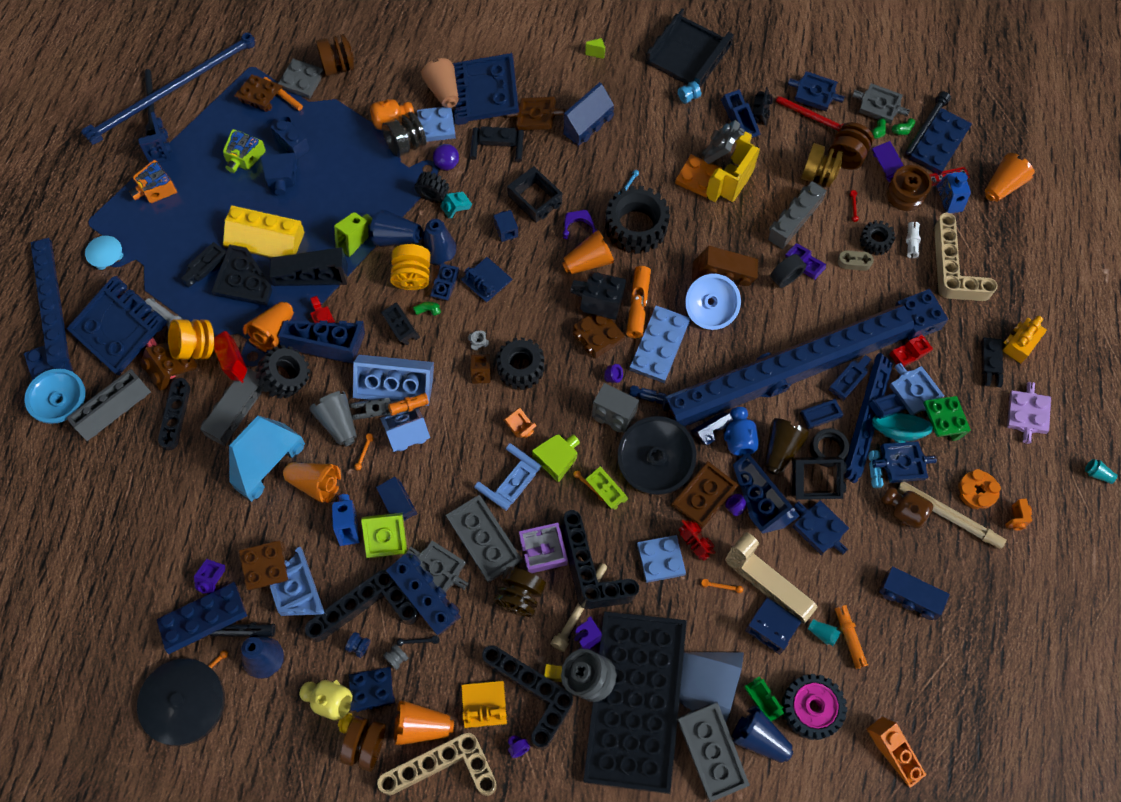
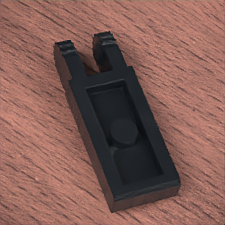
M984 337L981 340L984 386H990L991 377L995 375V386L1001 388L1003 385L1002 339Z

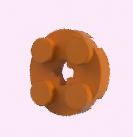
M980 469L967 473L958 485L961 500L972 509L990 508L998 500L999 491L1001 490V486L995 478ZM975 486L981 487L983 493H976L975 491L977 489L975 488Z

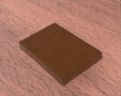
M707 461L671 503V506L693 523L696 522L703 529L737 489L738 484Z

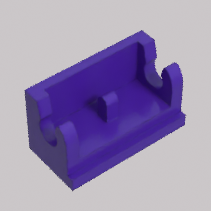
M888 141L872 148V152L885 172L887 181L891 182L897 169L904 165L892 143Z
M591 616L587 618L585 623L577 627L575 631L577 635L574 641H578L581 638L579 649L589 650L600 643L602 633Z

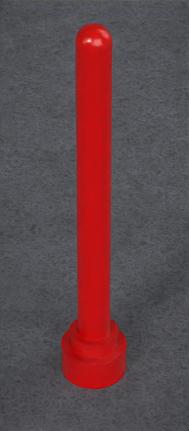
M781 96L776 97L777 103L837 131L843 125V123L839 124Z

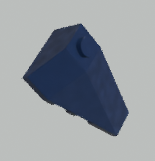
M749 453L733 464L750 519L762 534L783 529L799 517L793 506Z

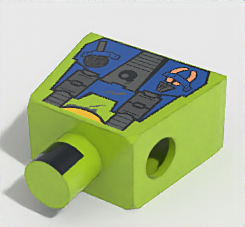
M233 129L223 150L224 157L228 162L225 168L231 173H235L238 167L249 170L266 152L263 141Z

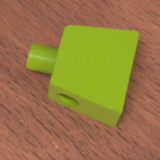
M353 212L334 225L336 248L343 247L344 254L350 257L368 238V226L372 222L371 216L365 214L361 217Z
M573 434L567 440H564L560 435H555L532 450V458L559 482L576 461L577 451L574 448L580 441Z

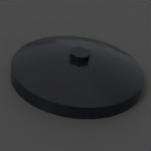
M648 417L634 423L624 433L618 447V463L623 476L630 485L646 494L664 495L678 490L690 479L696 466L697 453L692 436L683 425L667 417Z
M176 659L161 665L148 676L138 695L137 714L142 728L151 738L169 746H186L203 739L215 728L222 716L225 706L223 683L212 668L198 660Z

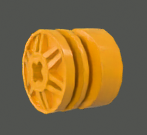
M404 244L395 247L392 250L391 283L404 290H420L427 287L430 274L428 269L430 267V252L428 249L415 244Z
M173 319L168 331V346L172 358L189 359L192 356L193 359H209L214 347V333L210 321L206 319H201L200 321L193 319L190 322L187 319Z

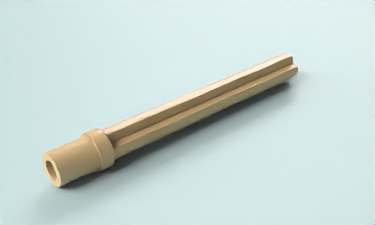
M904 481L900 483L897 489L898 492L902 494L906 491L916 492L932 502L933 512L1000 550L1005 545L1007 539L994 533L993 530L985 528Z

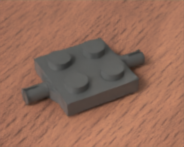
M872 83L865 93L855 90L852 96L862 100L858 113L877 120L884 119L888 124L892 123L897 113L907 117L910 109L901 107L902 94Z
M734 120L729 124L727 123L723 128L712 133L709 146L702 150L705 162L710 164L729 153L735 140L744 135V130L739 128L740 123Z
M431 541L428 547L421 553L412 547L407 551V554L411 553L419 558L421 561L420 566L424 571L427 570L433 576L435 585L441 587L445 593L454 584L463 590L468 586V582L459 578V574L466 562L434 541Z

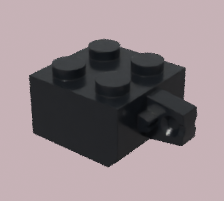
M590 271L587 282L573 280L571 293L582 297L580 309L583 312L616 320L624 295L626 279Z

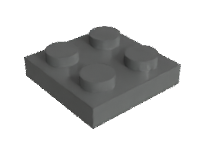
M292 59L278 84L282 85L281 89L310 99L325 74L324 69Z

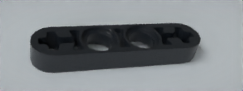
M177 378L171 383L158 437L161 447L168 451L175 449L179 443L191 390L189 383L184 378ZM181 384H183L184 388L180 389L181 396H179V390L177 389V387H180ZM175 401L182 402L181 407L178 409H172V404ZM174 418L178 420L175 426H168L169 420ZM170 435L172 441H169L168 444H166L164 441L168 440Z

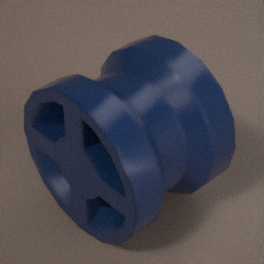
M354 632L349 638L345 650L347 652H354L357 657L362 658L371 640L367 637L362 638L359 633Z

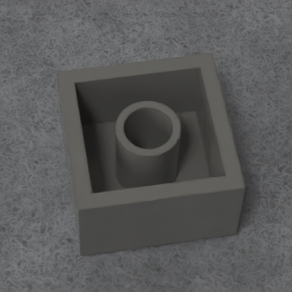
M604 383L593 401L592 417L601 424H608L617 432L625 433L636 416L639 400Z

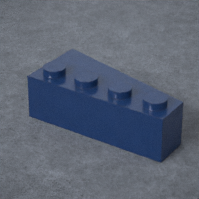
M284 321L278 338L281 346L285 345L286 348L288 346L293 347L294 351L297 349L301 353L354 364L365 335L363 321H356V323H347V321H339V323H328L327 321H320L319 323Z

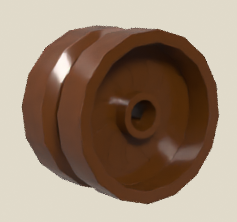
M906 165L897 169L887 188L889 202L895 208L902 211L918 209L922 206L932 188L930 175L925 169L915 165Z
M355 716L349 725L343 742L340 763L353 766L358 761L360 769L371 772L382 748L386 725L374 721L368 727L366 718Z

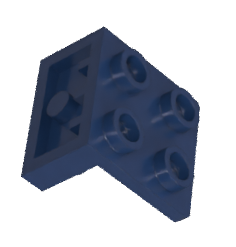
M151 112L156 134L139 138V144L149 163L153 160H156L158 163L171 160L170 153L172 148L170 143L167 142L169 138L167 130L164 128L161 118H157L155 112Z
M766 598L745 631L780 655L789 644L788 642L800 625L801 620L771 599Z

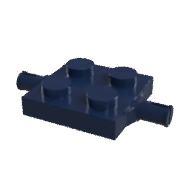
M805 71L800 81L790 78L788 85L797 88L794 101L823 111H827L829 104L833 100L843 103L845 96L836 94L837 81Z
M919 441L886 443L880 446L883 459L873 460L872 465L873 468H885L889 483L921 481L929 478L926 464H935L937 459H935V455L924 456Z
M821 500L808 509L800 501L793 506L801 514V517L792 527L820 555L833 547L842 555L848 550L840 540L842 535L849 530V527Z

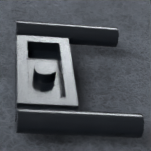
M481 126V129L474 127L472 130L470 159H477L478 144L516 146L515 162H522L524 131H516L515 128Z

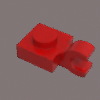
M317 296L310 298L315 309L314 312L310 313L314 323H319L320 321L335 323L328 306L322 308Z

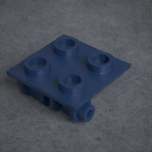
M488 257L476 267L466 268L464 271L466 275L461 279L486 303L513 280Z
M391 667L349 674V687L352 693L351 711L360 712L368 708L372 710L374 706L376 709H379V705L381 707L391 706V704L395 703Z

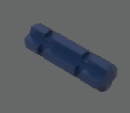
M635 385L631 386L629 392L630 396H640V399L651 402L657 401L659 404H663L664 397L667 396L665 393L659 392L658 394L656 393L657 391L643 387L639 389V386Z

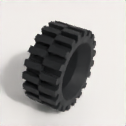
M640 185L639 189H635V186H629L628 191L623 188L620 190V195L616 192L613 195V199L610 198L608 202L605 220L607 237L611 236L610 241L612 244L617 242V248L621 250L622 247H625V252L628 253L633 249L635 254H640L641 249H644L646 253L649 252L650 247L653 250L657 248L658 243L661 244L666 236L670 218L669 206H666L667 201L665 198L660 200L661 194L659 192L653 194L652 188H648V191H646L644 186ZM629 212H642L651 218L653 226L644 232H634L624 228L620 219Z

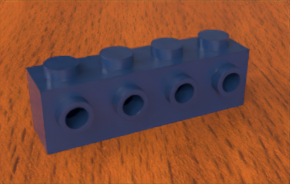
M411 553L404 554L386 571L437 635L442 634L461 618L458 614L460 611L454 603H450L446 599L445 591L435 585L433 576L427 570H423L420 566L421 561L419 558Z

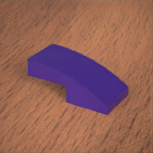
M798 243L785 254L786 258L797 254L806 264V269L803 273L814 280L826 269L825 263L811 256V251Z

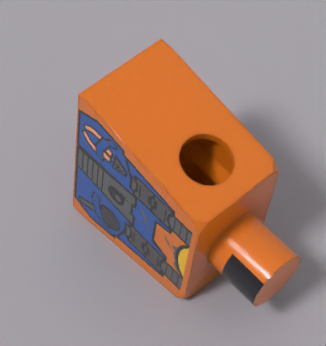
M153 160L133 176L137 187L129 191L134 200L145 196L149 203L177 193L173 182L156 160Z

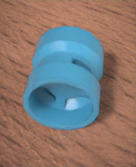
M693 81L688 86L678 88V96L682 103L686 104L691 99L699 98L701 90L699 85Z

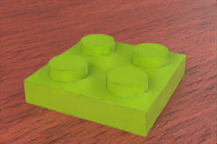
M403 513L362 517L366 558L407 554Z

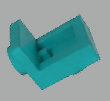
M464 192L446 194L440 207L450 219L453 218L456 211L470 209L472 203Z

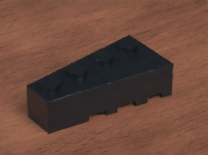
M343 247L271 258L270 279L273 286L347 285L348 264Z

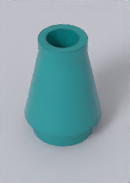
M1091 459L1085 467V472L1088 473V476L1113 484L1118 476L1100 459Z
M815 619L812 620L808 628L822 642L834 646L841 633L837 630V627L816 621Z

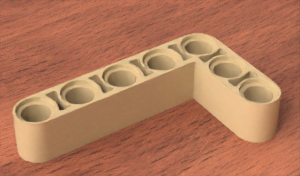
M943 213L934 228L939 294L947 299L989 300L997 289L996 281L984 277L960 276L956 218L951 213Z
M744 532L729 551L725 559L726 562L772 601L805 624L817 609V605L756 556L754 552L759 542L753 535Z
M465 733L384 773L378 779L380 791L386 795H393L464 759L480 794L483 796L492 795L497 785L478 740L471 733ZM466 739L474 741V746L470 750H465L462 746ZM446 749H453L455 752L450 760L443 758V752ZM429 758L433 759L435 762L433 768L430 770L424 769V761ZM475 759L483 761V767L480 770H474L471 767ZM408 768L414 769L413 778L405 780L403 777L404 771ZM392 778L394 780L393 788L385 790L383 787L384 781ZM484 779H490L493 783L492 788L488 791H484L480 787Z

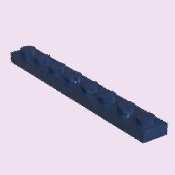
M50 238L31 242L46 357L48 364L52 366L70 360L52 241Z

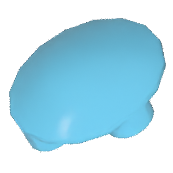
M100 236L88 244L85 249V257L92 266L103 270L113 265L117 260L122 259V246L114 237Z

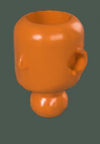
M388 99L373 103L370 106V113L376 129L389 131L393 127L399 126L402 123V118H412L414 116V109L411 102L399 105L396 100Z

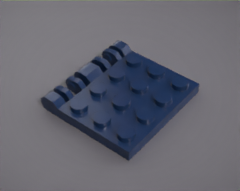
M513 53L453 63L459 98L458 103L454 106L457 107L454 110L455 124L463 125L469 121L519 113Z
M114 276L68 326L67 330L110 370L120 375L152 337L166 326L167 320L157 311L151 312L152 307L139 295L135 294L132 289L127 290V285L120 278Z

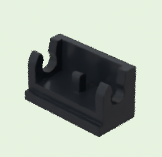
M397 302L381 312L400 342L402 341L405 345H409L408 340L410 338L415 340L421 338Z

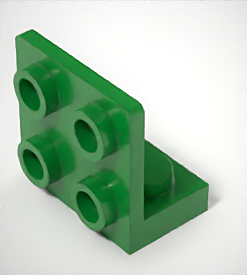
M957 396L923 402L937 437L950 435L952 441H956L971 431Z

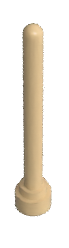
M604 563L600 564L596 570L598 583L607 569ZM585 594L586 597L590 599L591 595ZM579 603L562 632L554 636L550 643L554 648L565 652L568 647V636L584 610Z

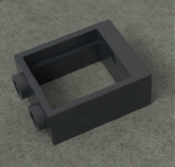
M534 166L507 186L508 197L535 223L540 219H545L549 212L559 208L562 204V192ZM534 183L551 197L549 201L537 210L520 195Z
M792 457V497L796 500L843 499V493H846V482L844 481L846 462H844V459L840 457ZM834 463L833 491H804V464Z

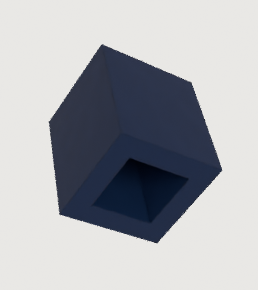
M511 210L502 211L494 215V225L501 242L518 237V226Z

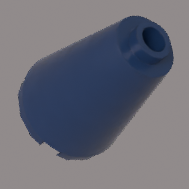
M380 210L381 212H377L372 219L370 231L373 232L374 237H371V239L377 246L419 243L423 238L424 231L421 225L387 210Z
M432 219L428 221L420 246L428 249L430 252V264L441 265V263L444 264L448 260L451 261L456 254V243L441 220Z
M262 636L251 637L243 642L241 662L246 673L252 677L264 679L271 677L276 671H279L284 661V651L277 640Z
M750 707L747 710L750 714L746 718L742 716L732 733L733 743L779 763L789 761L793 755L792 744L759 707Z

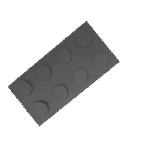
M480 495L446 515L447 520L488 583L505 573L507 567H515L522 562V558Z
M713 702L677 717L709 802L750 786L718 702Z

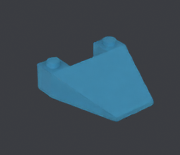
M258 415L229 445V482L234 489L252 502L263 493L265 486L261 480L285 454L291 458L295 454H299L304 448V440L286 424Z

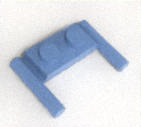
M511 443L507 446L506 450L521 461L494 493L480 482L474 487L505 511L515 502L542 466Z

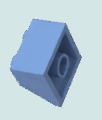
M418 407L411 412L405 411L393 416L387 415L380 418L393 452L403 451L413 444H422L426 439L430 438L424 418Z

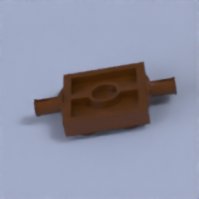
M555 97L521 98L519 113L509 114L507 117L518 118V130L552 129L554 117L564 115L565 108L555 109Z

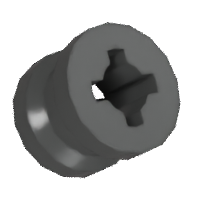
M395 643L389 652H385L382 655L396 671L400 668V664L403 661L406 662L409 659Z

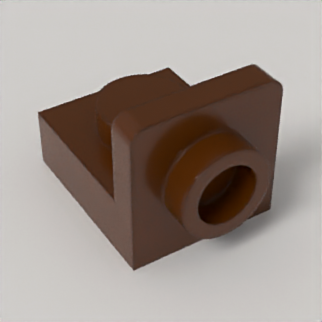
M490 354L471 355V380L473 384L491 382Z

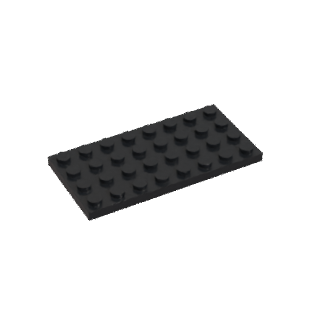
M604 611L599 654L608 658L614 665L616 682L612 692L605 699L593 702L583 783L671 795L687 620Z

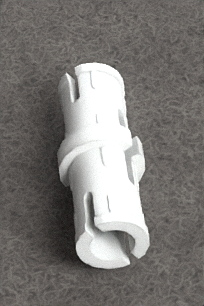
M914 222L908 223L906 243L908 244L907 257L911 258V254H913V258L919 256L921 237L919 236L920 224L918 222H915V227Z

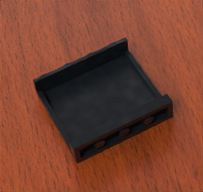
M682 8L678 14L676 13L673 16L670 25H666L663 34L656 38L653 47L650 46L647 50V64L686 85L695 81L701 88L732 46L734 34L728 32L725 37H722L683 17L684 9Z

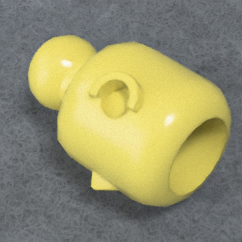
M322 680L318 684L306 682L300 689L301 699L305 702H310L312 711L318 715L336 721L342 719L350 711L352 693L348 688L340 685L338 680L334 682Z

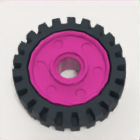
M810 674L796 679L788 686L782 698L784 720L786 719V724L793 729L792 731L795 734L798 733L800 737L808 738L809 740H821L833 735L841 728L846 719L847 701L846 698H843V691H840L838 689L839 686L836 683H832L830 678L826 679L823 675ZM810 702L818 705V712L811 710Z

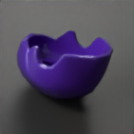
M450 144L438 146L433 153L434 164L441 170L448 171L453 169L459 163L457 149Z

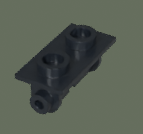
M768 87L765 88V92L759 91L755 95L752 111L756 123L763 121L764 126H766L767 118H770L769 107L773 103V97L769 93Z

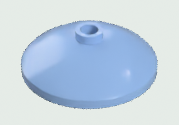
M707 274L696 279L690 285L685 298V307L690 319L698 326L710 330L721 329L732 323L737 317L741 306V296L737 286L732 280L720 274ZM709 298H712L714 301L712 305L708 304Z

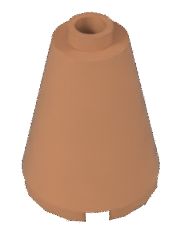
M439 58L434 63L433 61L428 62L421 71L422 80L444 107H454L459 101L454 65L445 58Z

